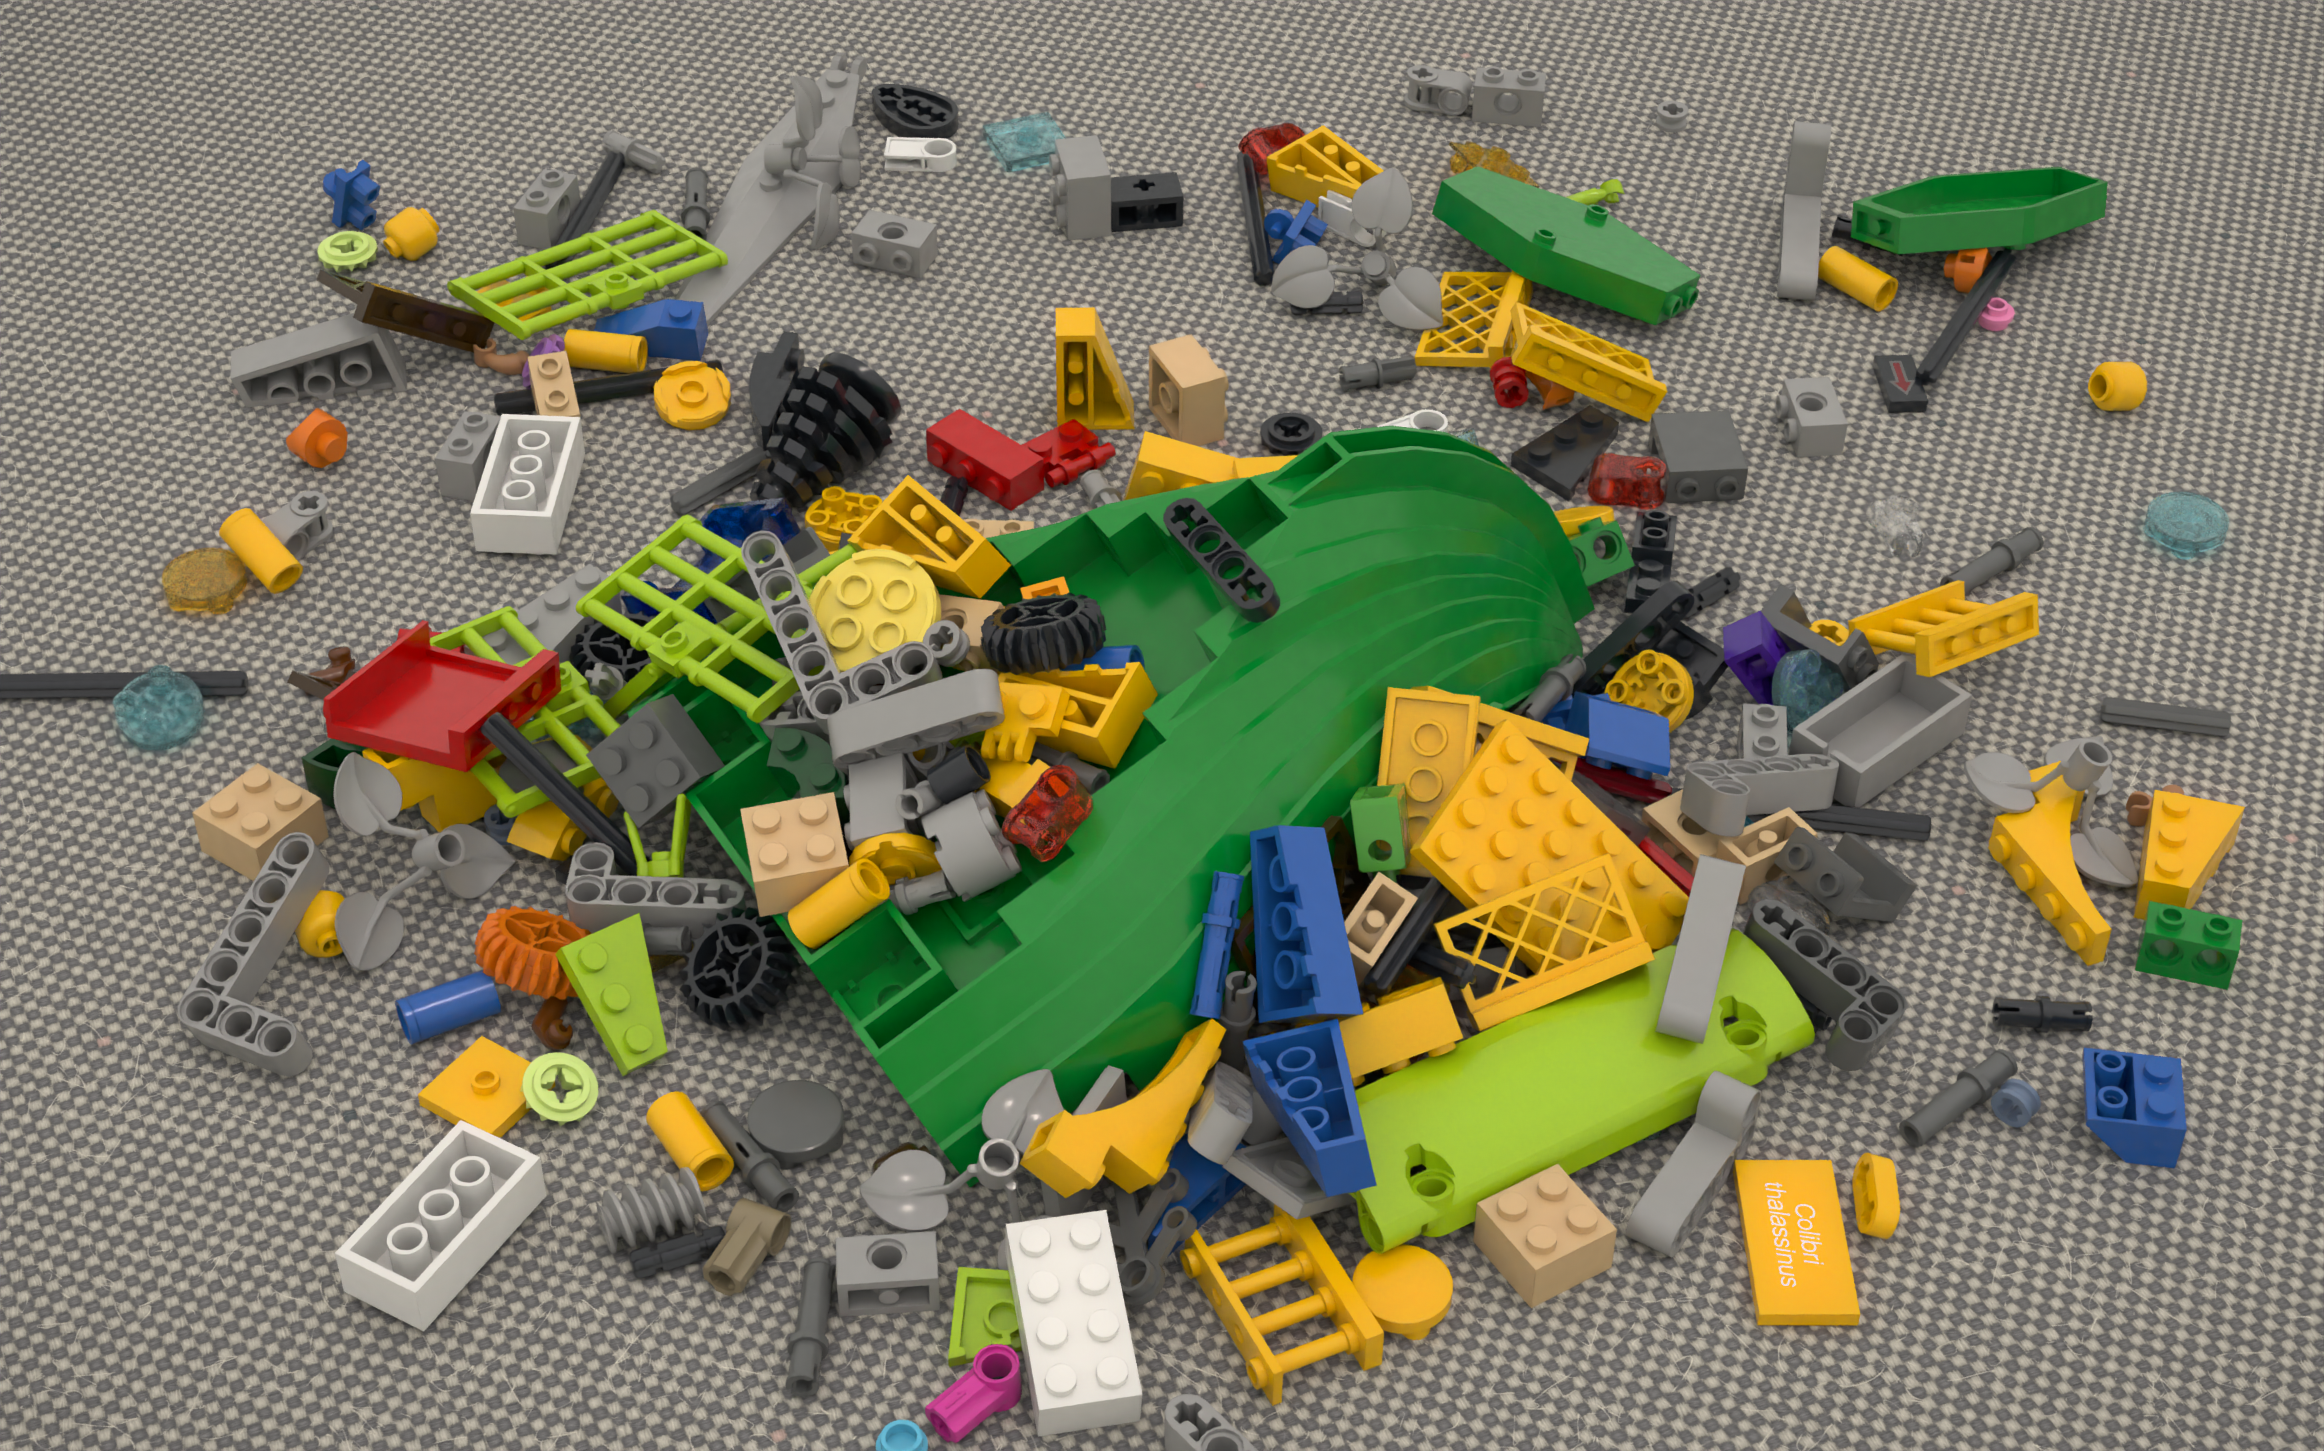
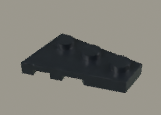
M1589 405L1512 453L1511 467L1570 502L1575 495V488L1579 482L1585 481L1595 460H1600L1618 435L1619 422Z

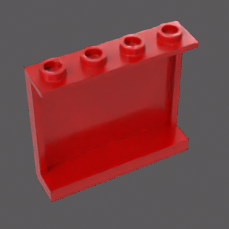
M422 620L323 698V715L326 719L327 737L468 772L496 748L480 730L482 724L492 714L496 712L501 713L518 729L561 691L559 652L543 649L524 666L518 667L431 646L428 621Z

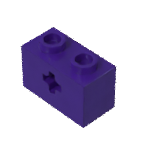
M1761 611L1723 627L1724 661L1758 704L1787 707L1805 699L1803 665Z

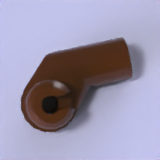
M347 646L331 649L328 652L331 664L326 669L309 673V675L344 683L348 671L355 669V659H352L351 650Z
M550 996L549 999L543 1001L532 1022L531 1028L547 1049L559 1051L567 1048L573 1037L571 1024L566 1028L562 1024L563 1019H561L568 1005L567 999L560 1000Z

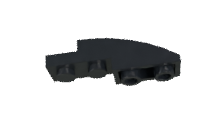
M783 331L773 353L757 352L752 365L749 381L752 426L757 445L764 451H767L766 446L771 436H773L774 420L776 415L778 418L781 415V403L785 392L788 391L795 370L797 368L800 372L804 366L805 354L803 349H799L798 333Z
M1661 510L1637 511L1631 555L1635 566L1629 570L1624 613L1632 614L1660 587L1670 582L1677 516L1669 515Z

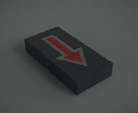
M1912 355L1874 356L1872 367L1888 412L1926 411L1928 398L1921 379L1916 377L1917 368Z

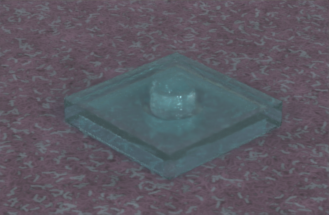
M1049 112L983 125V137L1007 172L1049 164V155L1055 154V140L1066 138Z

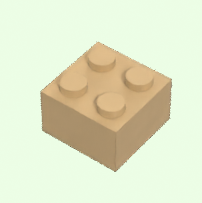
M1192 334L1150 345L1149 409L1171 438L1195 446L1224 439V422L1228 420L1225 406V391L1229 387L1225 371L1217 367L1211 359L1208 350L1205 347H1201Z
M259 763L192 812L201 851L252 881L256 879L277 843L286 835L295 832L305 833L312 838L317 846L329 837L321 798Z
M834 792L740 809L760 917L789 912L790 909L849 867Z
M1556 1164L1478 1202L1473 1242L1528 1306L1533 1308L1612 1268L1617 1229L1559 1164Z

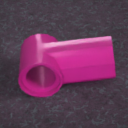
M1002 1344L984 1347L976 1354L973 1368L925 1407L926 1417L933 1425L936 1433L946 1442H959L993 1412L1007 1411L1020 1401L1022 1384L1020 1362L1017 1353L1012 1348ZM993 1377H1004L1002 1379H992Z

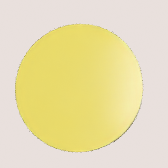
M869 549L852 554V558L838 565L827 576L823 575L809 597V602L841 673L904 643L911 641L923 643V637L927 629L932 624L941 620L940 597L931 577L914 559L894 550Z

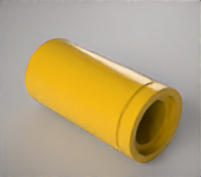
M1839 246L1829 248L1819 261V279L1879 312L1887 308L1897 293L1898 281L1896 278Z
M568 329L566 332L564 351H567L570 367L621 373L645 370L648 345L644 336Z
M250 508L236 511L221 525L219 530L220 537L271 593L277 594L287 590L300 578L303 566Z
M861 858L790 909L788 912L790 927L795 936L804 945L817 949L886 900L890 895L889 883L876 864L868 859Z
M679 1091L667 1093L650 1106L646 1115L647 1124L678 1168L689 1167L694 1173L700 1191L714 1189L730 1176L734 1167L733 1158L685 1093Z

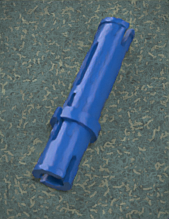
M1220 871L1213 872L1208 911L1202 915L1201 923H1205L1204 938L1189 1014L1220 1019L1222 998L1228 973L1232 940L1235 929H1239L1241 922L1240 919H1237L1245 876Z

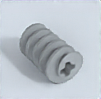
M689 1167L680 1168L678 1184L670 1173H663L660 1177L659 1189L650 1178H646L641 1182L640 1195L631 1184H626L622 1187L621 1201L612 1190H605L603 1192L602 1206L596 1201L600 1226L611 1254L617 1253L618 1237L623 1236L628 1245L634 1248L636 1247L638 1231H642L651 1243L655 1241L656 1226L661 1225L669 1237L675 1235V1220L680 1219L688 1231L694 1230L695 1214H700L704 1221L707 1222L702 1194L697 1179Z

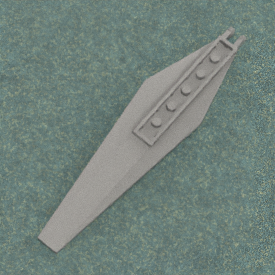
M837 52L831 61L830 69H827L815 82L822 95L823 116L821 126L815 129V138L797 144L799 148L805 149L807 155H840L839 136L844 127H853L858 90L861 87L860 82L867 70L868 61L866 57L857 56L852 63L850 73L845 72L847 67L846 53ZM795 105L743 161L706 235L708 243L726 253L728 264L685 278L674 299L703 302L707 327L815 214L818 187L794 178H784L783 173H768L764 166V150L768 144H783V139L799 137ZM807 162L805 169L798 172L819 181L827 182L832 187L831 194H835L843 185L839 177L840 162Z

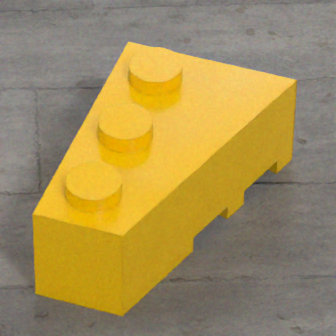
M1324 125L1266 157L1271 191L1303 203L1308 200L1314 203L1317 208L1319 207V197L1327 198L1328 190L1353 199L1355 192L1365 181L1384 171Z
M1095 307L1056 308L1057 427L1075 419L1088 430L1135 429L1134 400Z
M909 475L905 477L847 540L858 552L869 549H888L903 553L914 559L927 572L936 586L979 599L1011 566L985 537Z
M1140 662L1126 663L1125 668L1101 669L1099 664L1085 665L1084 670L1060 671L1058 668L1051 670L1049 673L1043 671L1033 675L1029 673L1015 675L1012 672H1001L998 677L999 682L1063 687L1070 694L1058 737L1037 736L1035 742L1042 743L1062 753L1066 751L1074 752L1078 755L1079 759L1114 769L1117 767L1145 718L1143 712L1151 707L1158 695Z
M2154 790L2144 828L2134 918L2144 920L2149 901L2192 909L2202 894L2203 887L2209 878L2214 876L2225 854L2229 853L2234 846L2245 807L2179 793Z

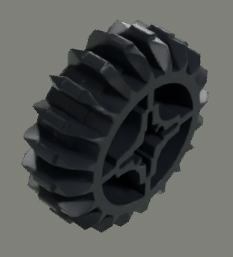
M1053 593L1050 596L1038 595L1036 598L1022 599L1021 602L1007 604L1004 609H997L992 615L988 616L981 626V643L990 667L998 669L999 672H1012L1015 675L1022 673L1033 675L1043 671L1049 673L1051 670L1065 669L1068 665L1080 664L1083 659L1093 657L1096 652L1104 647L1106 624L1097 601L1088 598V596L1082 594L1075 596L1072 593L1064 595Z
M627 609L621 615L644 627L658 614L648 617L645 610L638 614H631ZM596 619L594 620V625H585L584 633L576 635L575 645L571 646V653L569 655L570 663L584 678L586 670H594L596 663H602L616 668L627 683L646 665L651 663L646 650L639 651L631 646L630 640Z
M750 906L746 910L733 907L729 916L717 913L714 925L702 923L704 933L700 938H690L694 948L692 952L682 954L688 966L678 972L682 980L685 981L679 990L687 998L686 1005L689 1006L692 1012L700 1016L699 1019L706 1024L714 1025L723 1031L731 1032L733 1029H736L737 1031L746 1032L750 1023L763 1026L766 1013L777 1016L776 1005L779 1001H790L785 992L788 986L798 984L791 973L800 968L801 964L794 957L798 951L772 915L760 917L759 910ZM760 940V942L753 946L748 943L751 941ZM725 993L734 994L731 997L720 999V996Z

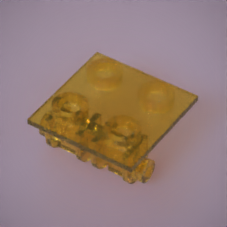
M1466 141L1465 144L1449 143V146L1456 151L1449 161L1450 169L1456 175L1479 166L1526 184L1540 187L1529 177L1530 172L1511 161L1510 153L1502 148L1492 146L1491 149H1486L1470 141Z

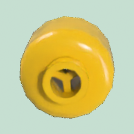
M407 207L385 223L384 232L387 238L383 240V244L394 258L397 259L402 256L406 260L416 261L437 245V233L440 232V229L433 217L424 208L417 210L414 207Z
M2132 361L2103 362L2092 373L2088 382V392L2095 405L2104 411H2131L2139 407L2147 392L2146 375L2142 368Z
M319 890L304 913L294 932L299 946L306 954L316 958H329L343 952L335 931V915L339 905L345 899L340 893Z

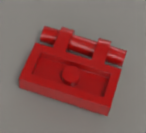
M1075 419L1022 444V446L1044 458V477L1047 485L1051 488L1061 483L1068 485L1076 481L1079 474L1105 466L1106 460L1116 455L1115 448L1111 443L1107 442L1099 446L1098 436Z

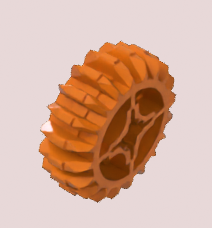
M511 906L509 910L500 908L495 913L487 915L481 929L478 930L474 954L477 956L476 963L483 968V973L487 976L495 977L496 983L506 984L511 987L512 991L520 990L526 992L528 996L532 994L540 995L545 1000L549 999L550 996H554L564 1000L567 996L578 997L555 954L561 947L592 933L588 929H581L574 922L564 919L563 915L557 916L549 913L548 910L544 912L537 911L531 906L527 909Z

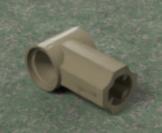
M744 1197L740 1199L729 1216L726 1235L703 1267L704 1279L710 1282L717 1292L732 1296L734 1293H742L767 1254L775 1256L782 1250L790 1233V1214Z

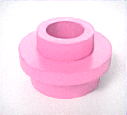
M1992 298L1979 317L1978 322L1980 326L1990 331L2004 330L2013 321L2014 308L2004 299Z

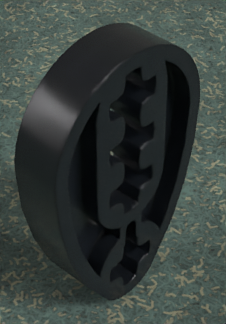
M881 84L872 90V107L877 119L885 128L898 137L948 139L958 130V107L953 100L927 89L900 84Z

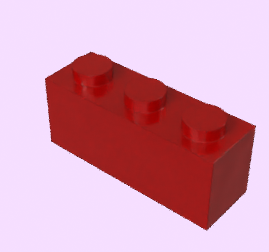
M958 409L926 429L927 461L957 478L963 476L968 481L967 485L1008 510H1014L1044 490V458L965 411Z

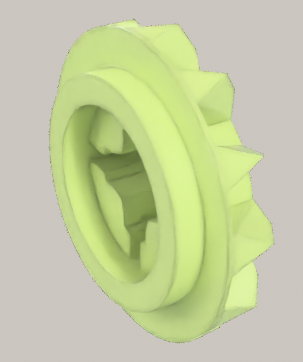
M343 231L324 239L318 246L317 252L319 261L323 262L325 268H335L336 272L349 269L352 272L357 267L367 268L368 262L375 261L378 248L375 239L366 233Z
M553 1052L539 1056L530 1063L524 1073L520 1091L524 1093L526 1098V1109L532 1108L536 1111L541 1121L547 1119L558 1121L561 1127L569 1121L576 1120L580 1122L593 1109L598 1097V1082L592 1069L584 1061L571 1054ZM557 1075L562 1089L570 1090L566 1093L562 1103H559V1099H557L554 1091L547 1090L551 1089Z

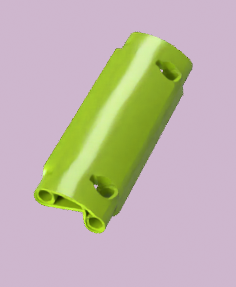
M1731 928L1703 1044L1655 1032L1677 945L1674 944L1654 952L1655 960L1513 1017L1455 1044L1456 1048L1445 1054L1427 1057L1356 1090V1098L1377 1186L1348 1194L1357 1200L1360 1228L1366 1242L1374 1252L1382 1254L1420 1234L1428 1237L1447 1235L1475 1221L1478 1202L1543 1170L1559 1164L1570 1175L1697 1112L1702 1089L1709 1076L1716 1070L1750 1086L1761 1082L1768 1074L1769 1065L1812 1045L1814 1042V1027L1801 1001L1787 979L1766 953L1742 932ZM1731 1016L1738 1018V1021L1724 1027L1723 1019ZM1420 1164L1426 1167V1170L1411 1177L1410 1169Z

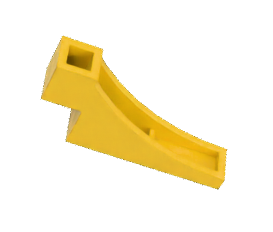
M569 729V730L574 734V736H575L589 751H591V750L593 749V748H592L591 746H589L584 740H582L576 733H574L571 729ZM549 737V738H547V739H545V740H541V741H538V742H535V743H539V742H543V741H549V740H554V739H553L552 737ZM371 748L362 751L364 758L384 766L397 779L402 791L401 810L411 808L419 802L422 817L438 832H442L445 828L455 824L468 825L484 817L485 812L497 803L496 798L471 770L463 772ZM501 754L487 760V762L499 774V769L507 757Z
M2061 761L2029 770L2030 782L2042 779L2053 771ZM2060 775L2041 790L2032 792L2035 798V805L2031 810L2023 813H2005L1995 817L1988 849L1992 857L1997 862H2000L2013 877L2018 888L2024 891L2035 903L2042 916L2050 921L2063 936L2068 947L2075 951L2087 966L2103 962L2112 929L2097 911L2083 887L2073 858L2070 842V822L2078 820L2085 790L2076 791L2071 789L2064 782L2063 775Z
M1211 1018L1185 1033L1174 1054L1155 1079L1129 1101L1113 1108L1072 1116L1069 1112L1063 1110L1038 1125L1019 1164L1064 1198L1084 1188L1087 1190L1093 1188L1103 1174L1129 1194L1148 1184L1151 1186L1155 1185L1165 1175L1169 1167V1161L1166 1158L1172 1146L1181 1139L1186 1131L1187 1124L1184 1120L1189 1109L1198 1102L1203 1094L1204 1086L1201 1083L1206 1072L1215 1065L1221 1055V1049L1218 1047L1226 1029Z

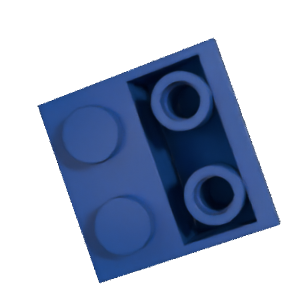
M1575 692L1564 731L1589 738L1585 756L1578 757L1586 759L1585 762L1606 769H1611L1612 765L1625 769L1628 774L1651 780L1653 773L1668 776L1670 771L1668 718L1653 711Z
M2084 1047L2082 1062L2086 1126L2126 1163L2175 1168L2187 1131L2181 1058Z

